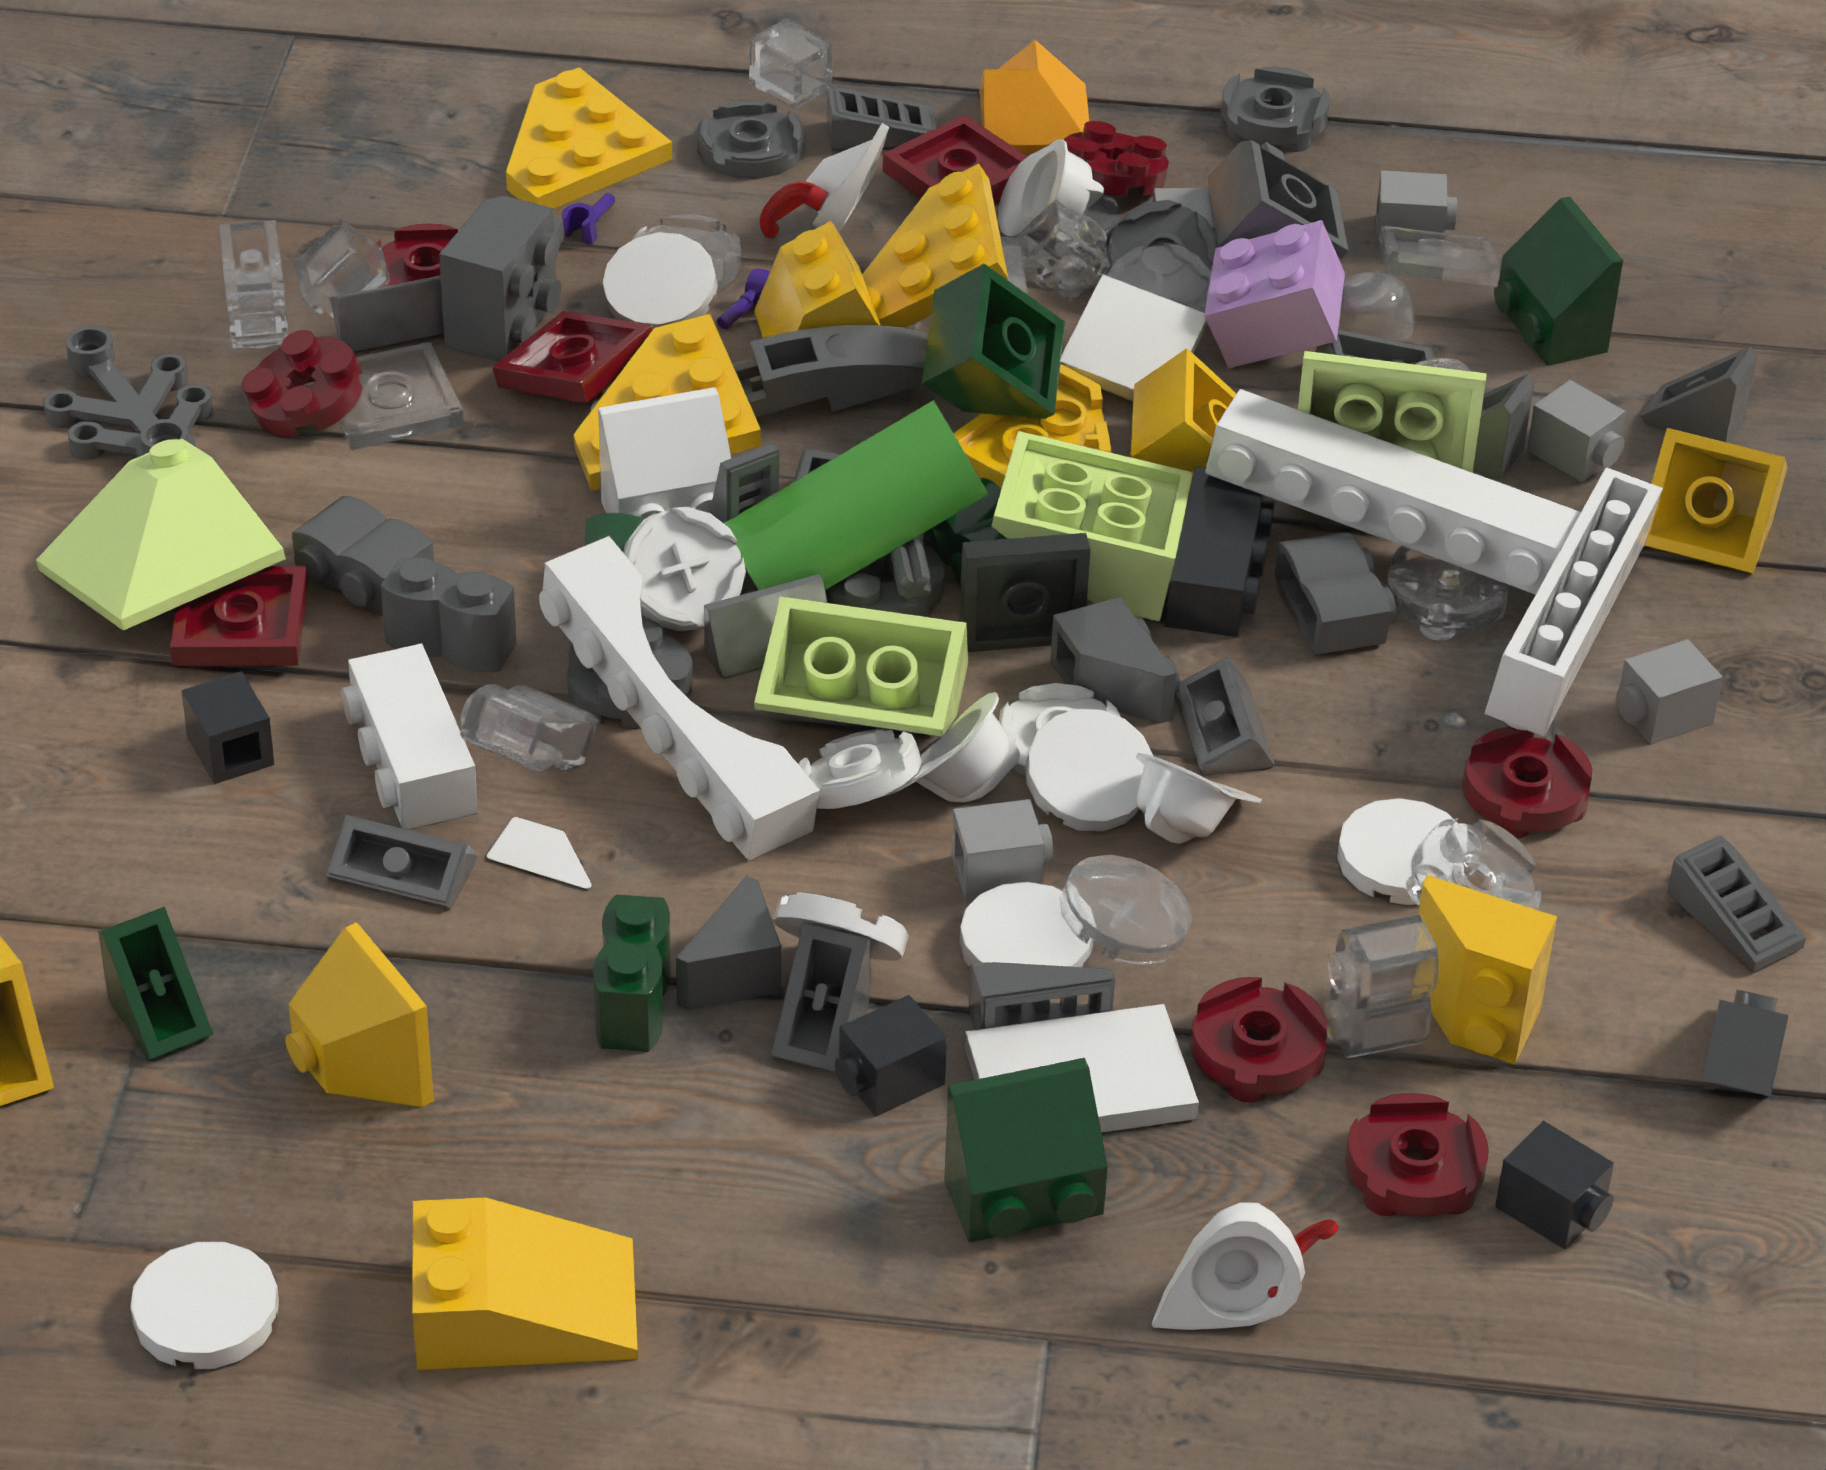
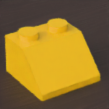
M832 221L814 230L805 231L797 236L796 239L780 247L754 310L763 338L818 327L880 325L860 268Z
M1187 348L1134 384L1131 458L1193 472V474L1195 466L1207 467L1216 425L1235 398L1236 393Z
M1427 875L1422 886L1409 980L1451 1044L1515 1065L1541 1011L1557 916Z

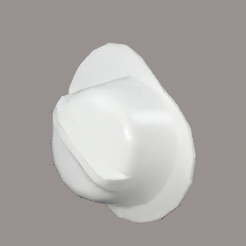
M1059 138L1049 146L1028 156L1020 162L1011 174L1003 190L998 207L1000 230L1008 237H1015L1037 227L1059 230L1072 228L1081 218L1085 209L1103 196L1104 187L1092 179V170L1089 164L1070 153L1067 149V143Z
M996 692L988 693L977 700L949 727L943 737H938L920 750L922 765L918 773L903 786L884 796L898 792L914 782L921 784L951 802L964 803L980 799L993 790L1015 766L1020 757L1018 747L1009 738L1007 732L992 713L999 700L998 694Z
M1137 753L1136 759L1144 764L1137 794V806L1145 814L1146 827L1169 842L1181 844L1194 837H1208L1213 833L1236 799L1257 803L1262 802V799L1257 796L1210 781L1176 764L1151 755Z

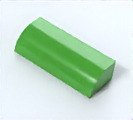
M933 400L724 524L730 528L738 541L736 545L740 550L741 559L742 557L744 558L745 568L758 590L817 574L823 579L826 590L989 494Z

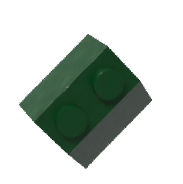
M1571 197L1560 198L1502 256L1499 280L1494 285L1496 304L1502 313H1506L1521 332L1525 343L1533 347L1547 366L1607 353L1623 259Z
M982 264L934 290L922 384L963 412L1047 419L1055 413L1065 321L986 264Z
M1085 1057L948 1085L944 1181L969 1243L993 1237H1008L1018 1232L1064 1222L1074 1223L1088 1217L1104 1214L1108 1165L1090 1069Z

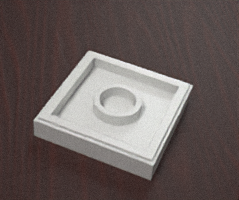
M1102 274L1061 355L1060 364L1100 384L1102 390L1133 401L1135 383L1187 348L1194 353L1207 326L1205 313Z

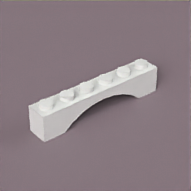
M610 536L545 562L543 591L539 594L540 607L545 618L552 626H559L573 643L580 662L586 668H593L607 685L609 695L614 704L622 711L627 710L642 729L644 739L650 749L657 754L661 753L677 772L678 780L684 791L690 797H697L711 814L720 836L728 842L732 841L744 857L750 861L813 832L820 790L783 746L751 737L718 721L691 702L667 677L652 654L642 626L640 598L643 576Z

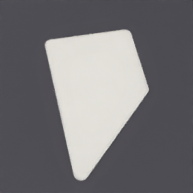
M519 817L512 818L487 854V858L577 887L589 889L592 886L565 832Z

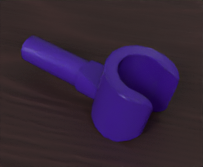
M606 193L592 207L584 203L567 206L562 212L565 237L568 238L574 231L581 229L583 242L593 244L598 237L596 223L615 204L614 196Z
M753 269L750 272L745 285V293L717 319V323L722 329H728L744 313L758 303L770 271Z

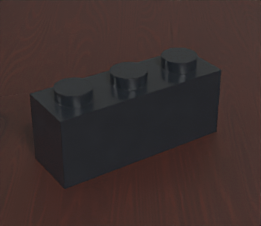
M1195 466L1176 558L1169 582L1166 627L1239 637L1243 613L1255 614L1260 578L1251 577V574L1263 575L1268 540L1261 539L1259 536L1270 537L1275 501L1264 500L1265 495L1205 474L1206 467Z

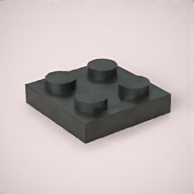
M1075 533L963 542L959 622L966 623L968 652L1051 646L1053 615L1087 606L1090 545L1087 534Z

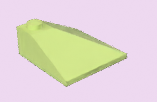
M1304 351L1298 410L1473 473L1487 373Z
M1018 431L994 513L992 527L1008 539L1086 533L1090 545L1087 598L1096 604L1121 597L1136 618L1160 621L1176 558L1193 472Z
M172 439L159 442L151 447L149 453L130 460L36 559L40 572L124 631L283 561L286 558L283 547L213 458L184 439Z

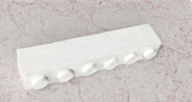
M1242 389L1238 391L1216 425L1205 474L1536 594L1581 513L1580 511Z
M1605 468L1503 653L1484 714L1502 720L1515 729L1528 730L1543 737L1545 736L1645 544L1663 488L1610 468Z

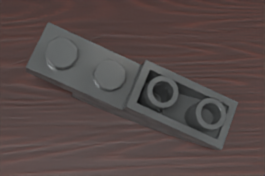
M840 325L804 329L750 341L754 358L732 365L756 418L827 397L831 412H835L923 386L922 377L928 332L881 325Z

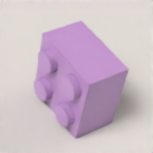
M1322 220L1305 225H1288L1275 233L1252 239L1239 238L1228 242L1222 247L1215 248L1204 316L1228 368L1337 342L1345 272Z

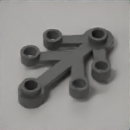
M85 326L69 333L66 338L69 365L81 377L94 378L111 400L106 401L77 396V394L69 390H57L49 393L44 398L43 405L46 422L57 428L72 426L68 430L70 453L75 458L82 460L94 459L101 456L105 450L140 457L149 453L151 447L155 444L172 439H184L195 446V440L189 432L195 422L206 420L212 415V395L210 389L206 386L199 384L185 386L188 376L186 361L182 356L167 353L154 358L151 362L152 373L138 395L113 363L115 359L113 338L108 330L98 326ZM179 389L176 393L177 407L170 418L158 420L156 414L169 391ZM81 418L133 427L136 433L103 429L98 423L90 421L77 422Z

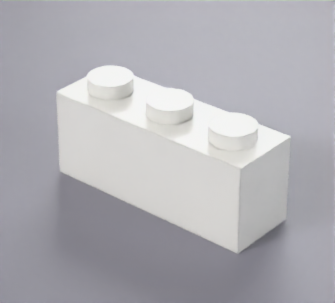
M417 644L349 659L350 686L341 688L343 708L348 723L350 725L359 723L361 727L358 728V740L366 766L374 764L377 766L375 782L383 808L393 806L402 829L406 830L477 814L475 764L423 645Z

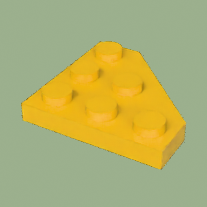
M580 67L564 71L556 77L536 84L506 170L507 190L517 199L555 209L672 160V141Z
M980 164L963 172L949 174L940 183L930 187L862 274L881 326L906 328L931 316L934 290L982 264H986L1002 277L1008 279L990 181Z
M710 314L654 328L573 434L575 451L591 491L601 489L599 407L715 387L719 394L730 454L762 446L760 426Z
M1060 364L1055 413L1053 416L1047 419L981 413L953 433L979 478H987L1001 489L1018 431L1112 453L1107 421H1104L1103 398L1100 384Z

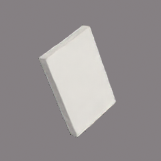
M1164 1004L965 1031V1051L974 1080L1085 1057L1090 1069L1101 1133L1197 1119L1199 1101Z

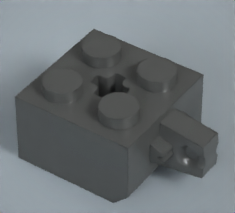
M1252 140L1240 141L1208 175L1220 247L1235 239H1252L1278 232L1288 225H1305L1322 220L1339 260L1349 251L1337 190L1287 163L1283 152L1269 143L1265 142L1260 146Z
M505 195L485 199L441 251L439 257L445 347L499 362L531 337L545 315L552 313L556 309L561 296V282L556 279L555 260L564 239L563 220L554 217L553 208Z

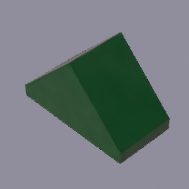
M165 906L98 931L108 1000L147 1060L213 1035Z

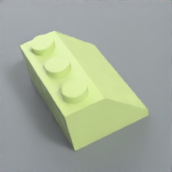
M780 596L754 701L755 709L943 737L957 716L968 666L966 623Z

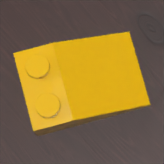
M486 1197L413 1201L412 1315L417 1370L637 1360L633 1238Z

